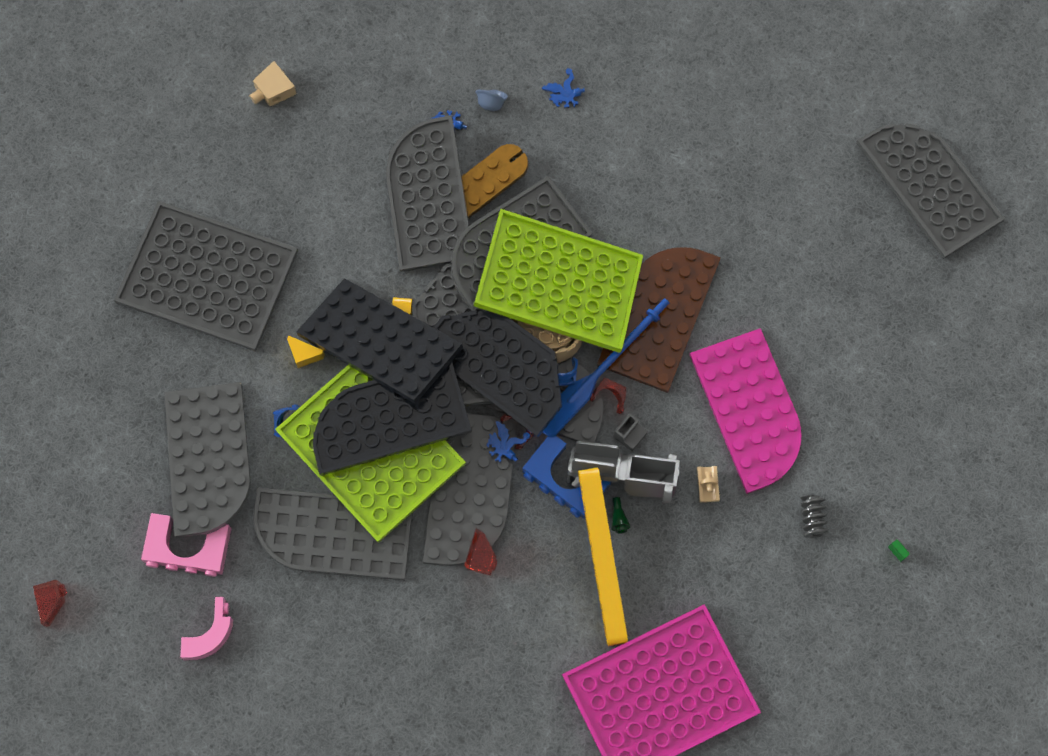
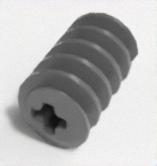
M816 495L802 496L800 499L804 502L801 503V507L805 508L802 510V515L806 516L802 519V522L806 524L803 526V530L807 531L804 537H821L823 533L828 532V529L822 528L823 525L828 524L827 521L822 520L827 514L821 512V510L826 509V506L820 505L826 499Z

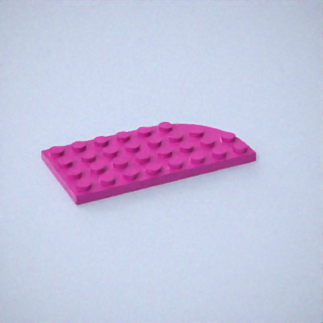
M761 328L691 352L690 358L746 494L774 484L789 471L798 456L801 445V426Z

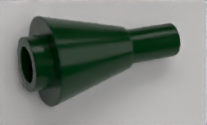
M620 497L613 498L614 510L611 530L617 534L626 533L631 526L622 509Z

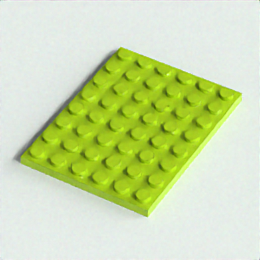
M500 209L473 306L621 353L643 255Z
M347 365L275 430L379 543L466 465V462L446 440L320 476L313 450V434L322 410L340 392L352 386L373 380Z

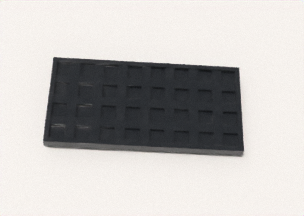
M345 278L296 331L299 337L414 404L420 400L463 349L462 343Z

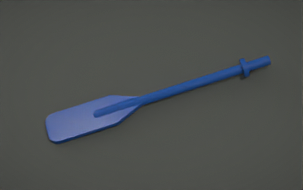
M664 298L653 310L648 309L646 311L647 317L624 340L621 353L613 351L592 374L576 381V384L569 385L561 393L562 408L542 433L548 437L557 435L590 400L598 378L652 321H659L658 315L669 304L667 299Z

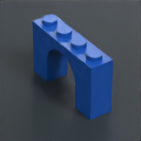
M556 435L547 437L523 466V476L529 482L535 481L539 484V489L545 494H552L558 504L561 506L565 504L569 507L570 512L575 517L579 518L581 516L584 519L585 512L581 488H562L555 483L551 475V468L566 449L567 443ZM601 480L603 494L612 484L611 481Z

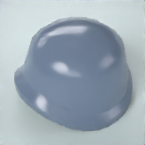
M479 89L475 92L480 107L488 111L500 110L508 96L499 90Z

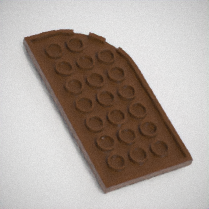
M678 247L660 251L641 264L625 339L647 317L646 311L648 309L653 310L664 298L669 301V304L658 315L659 321H652L607 370L668 393L721 258L698 249ZM603 348L597 366L599 367L613 351Z

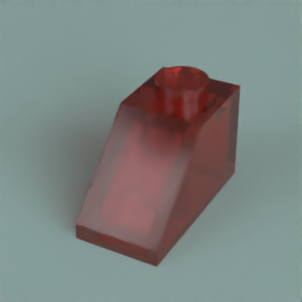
M476 528L464 566L468 570L491 576L492 571L497 566L496 555L485 534Z
M57 579L33 586L40 621L45 627L51 625L65 603L66 588Z

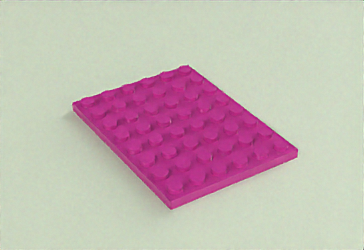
M705 604L562 674L601 756H676L761 713Z

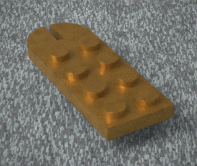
M513 144L502 145L462 176L468 219L526 174L528 159L520 147Z

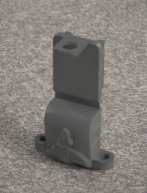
M577 441L576 447H573L571 450L567 483H570L571 476L579 477V470L598 467L601 480L611 482L625 481V491L628 495L656 497L658 500L663 501V504L671 505V498L675 494L679 479L680 460H676L677 454L669 453L668 459L634 454L623 455L619 453V446Z

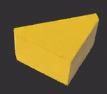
M288 336L287 340L297 368L324 359L325 354L323 350Z

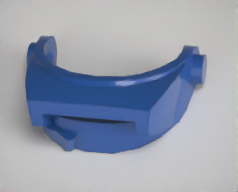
M575 357L572 358V371L558 373L560 386L576 384L578 360Z
M295 404L292 407L281 408L273 412L275 436L282 438L275 429L283 423L284 415L289 410H297L300 406Z

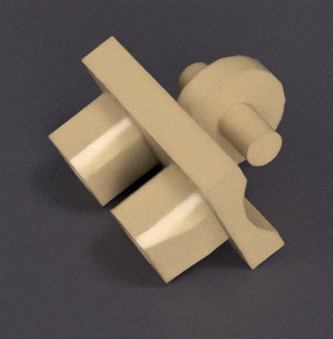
M717 466L697 467L700 503L719 502Z

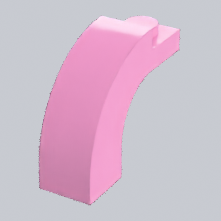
M215 597L214 622L208 632L199 637H181L180 658L183 660L203 659L217 652L225 644L232 630L233 619L225 617V615L229 614V603H226L224 597Z

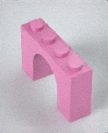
M151 513L141 558L146 563V566L158 568V565L166 566L165 569L177 571L178 568H181L191 574H197V571H201L211 577L223 574L231 534V527L229 525H225L221 529L207 534L205 544L199 553L192 557L182 558L174 555L169 545L173 526L172 517Z

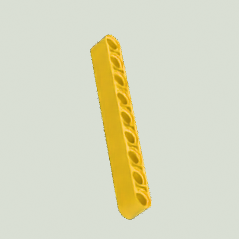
M597 467L579 470L578 476L607 645L624 644L628 642L599 469Z

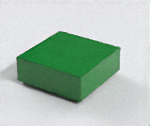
M897 539L888 546L900 562L910 555Z

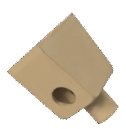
M273 61L254 79L256 91L249 96L254 104L264 99L269 106H273L296 95V90L292 82L276 62Z

